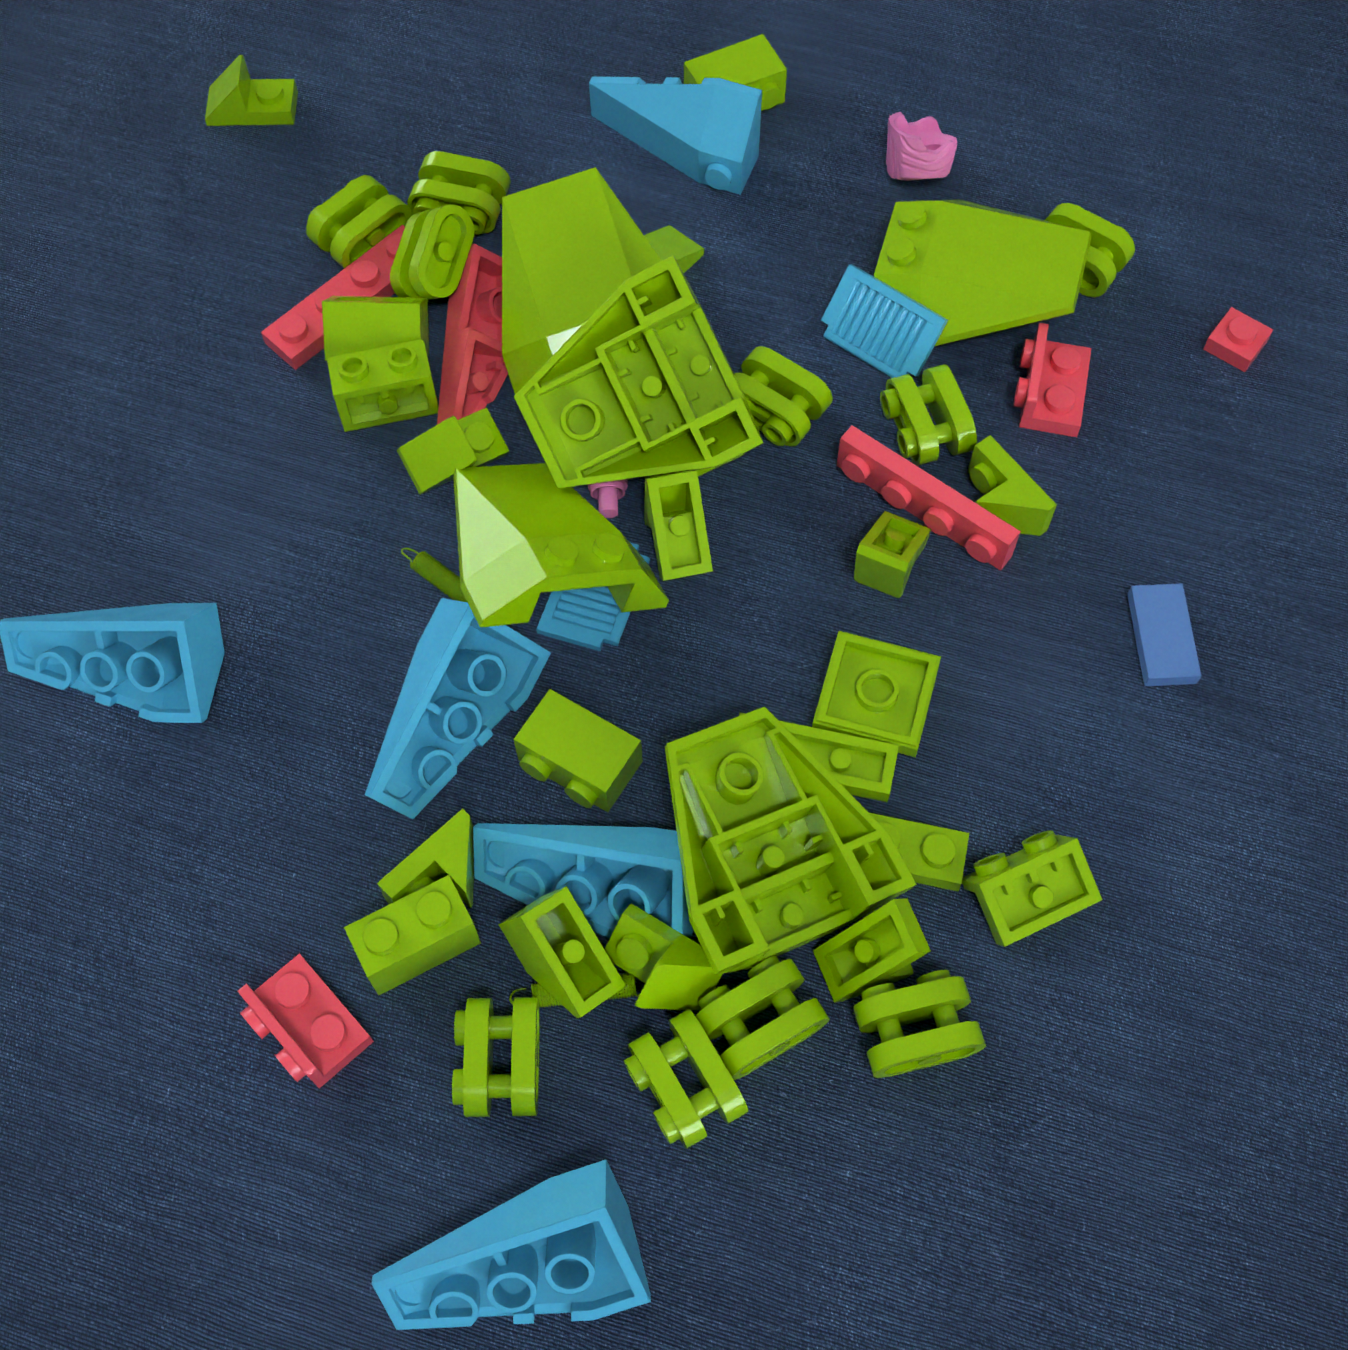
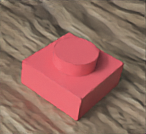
M1231 307L1208 337L1203 350L1246 372L1268 342L1274 329Z

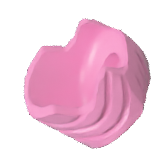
M902 112L890 115V118H888L886 153L888 175L891 178L903 181L947 177L954 161L957 138L952 135L943 134L934 117L928 116L916 122L908 123Z

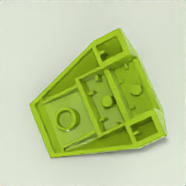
M596 167L502 197V356L515 394L626 279L662 261Z
M960 199L895 202L874 277L948 319L935 346L1074 313L1091 243L1090 231Z
M673 255L626 279L514 395L557 488L718 467L764 444L747 400L706 314Z
M546 463L467 467L462 470L455 468L453 479L460 586L480 628L528 623L541 592L607 586L621 612L667 607L668 597L650 566L610 521L572 487L557 488Z
M765 706L666 744L665 754L689 921L715 975L753 968L771 956H780L841 929L917 885L891 835Z

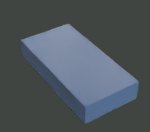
M1183 583L1131 586L1127 597L1144 687L1197 684L1201 678V671Z

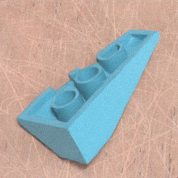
M592 76L589 81L591 116L696 182L718 190L741 195L759 157L762 90L721 78H704L701 84H682L680 77H666L663 84L646 83L640 77Z
M441 598L416 646L365 796L410 819H414L457 774V766L477 745L482 747L494 735L491 730L509 711L516 712L528 699L551 652L507 625L480 628L468 602Z
M165 603L4 618L0 620V637L8 672L60 690L70 687L95 696V702L109 707L119 704L139 711L138 717L152 722L202 723L208 718L225 654L217 603Z
M477 823L473 827L474 878L529 905L541 896L567 886L593 931L607 939H610L622 913L631 903L686 937L692 938L694 930L689 921L677 831L655 827Z
M606 1159L548 1178L373 1275L371 1282L396 1330L470 1327L478 1317L513 1316V1324H533L537 1314L571 1313V1322L593 1321L651 1302V1293L629 1207Z

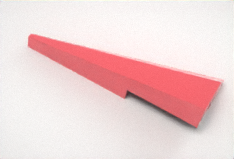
M475 243L471 245L458 287L448 297L437 424L452 416L459 420L486 408L487 404L495 400L508 375L502 356V257Z

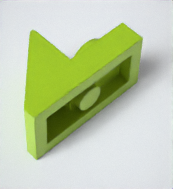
M239 55L209 87L205 114L207 126L294 125L298 98L295 79H251L244 56Z
M486 407L459 420L455 416L449 417L402 445L396 451L419 495L454 480L455 468L462 470L467 467L487 465L504 457L509 452V449Z
M991 435L975 444L968 473L975 487L985 494L976 503L1021 531L1020 534L1041 536L1047 532L1057 504Z
M697 470L645 479L644 521L645 525L652 529L660 579L666 581L713 572Z
M884 511L859 543L855 559L854 580L893 597L900 598L903 595L912 567L925 548L932 529Z
M463 808L377 883L388 904L450 875L461 899L470 908L473 906L474 826L470 815Z
M908 898L891 900L813 950L834 1003L859 996L870 987L894 983L909 977L914 973L911 963L931 952Z
M632 903L622 913L605 947V951L613 964L629 974H633L634 977L645 983L635 1003V1006L639 1008L701 1011L698 1005L699 1000L716 988L723 975H715L701 945Z

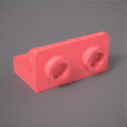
M1039 322L1034 340L1025 338L1019 367L1026 368L1028 371L1026 378L1019 377L1013 402V407L1022 408L1019 428L1077 438L1081 428L1092 348L1047 341L1049 324Z
M300 953L255 991L247 983L237 991L249 1005L240 1014L261 1039L271 1032L284 1048L275 1057L296 1082H299L307 1075L320 1089L374 1042Z

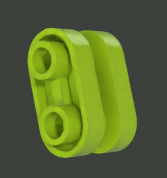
M433 151L424 157L418 173L419 180L413 185L407 205L411 208L413 215L445 205H458L470 215L474 224V235L485 234L495 228L501 211L499 204L502 203V197L508 193L511 179L505 169L494 162L447 152Z
M363 175L351 180L343 189L310 212L306 225V234L314 244L323 251L330 252L332 259L343 268H346L402 224L405 226L413 213L411 208L395 195H389L386 187L370 175Z
M1061 203L1045 219V221L1090 231L1091 243L1079 293L1088 297L1103 295L1115 280L1117 272H1120L1135 253L1134 241L1124 228L1085 210L1081 206L1072 203Z
M450 204L415 213L408 219L390 271L391 286L398 297L438 299L450 296L457 289L474 239V224L466 210L458 205Z
M764 346L755 347L742 362L741 368L743 373H734L747 400L758 430L763 432L770 442L778 446H797L811 428L809 419H819L833 401L830 389L818 376Z
M946 364L925 369L922 374V385L918 387L909 374L887 380L886 390L880 392L881 407L885 417L888 420L893 419L898 429V446L905 459L910 458L916 466L937 461L939 458V444L945 443L948 451L953 456L974 450V446L977 444L975 423L954 375ZM926 404H927L928 407H929V410H930V412H931V414H932V416H933V418H934V421H935L936 425L933 424V421H932V419H931V417H930V415H929V412H928V410H927V408H926V406H925Z
M771 956L755 965L747 973L750 979L732 990L729 989L728 985L720 986L706 994L698 1002L701 1011L697 1013L696 1018L709 1039L712 1040L724 1035L731 1046L720 1057L734 1080L748 1075L806 1040L824 1027L830 1020L817 998L800 1004L794 996L793 992L803 984L805 979L792 959L780 962L777 956ZM774 1006L780 1016L750 1034L744 1022Z
M937 970L917 978V985L895 989L893 983H885L870 987L861 993L862 1001L853 1006L859 1030L862 1033L878 1032L881 1039L880 1044L866 1052L873 1077H891L952 1062L978 1053L986 1047L979 1023L977 1021L960 1022L956 1012L971 1003L963 977H951L949 970ZM934 1018L937 1028L904 1036L901 1026Z
M515 997L512 1015L495 1016L492 998H468L466 1009L456 1010L454 1019L455 1045L464 1046L463 1069L453 1070V1105H463L465 1117H490L493 1098H511L513 1117L537 1116L540 1052L539 998ZM494 1039H512L511 1074H493Z
M690 1009L668 1020L674 1035L673 1039L658 1046L648 1032L627 1044L632 1056L623 1060L638 1090L642 1092L649 1087L661 1108L652 1113L669 1144L680 1140L686 1149L707 1137L706 1130L700 1119L717 1110L726 1124L749 1112L734 1079L702 1025ZM684 1059L688 1060L704 1088L689 1098L671 1069L672 1066Z

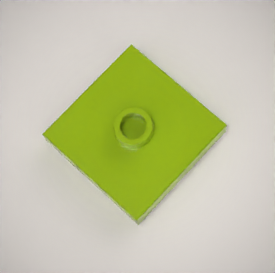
M838 631L812 727L899 745L898 753L916 757L941 656Z

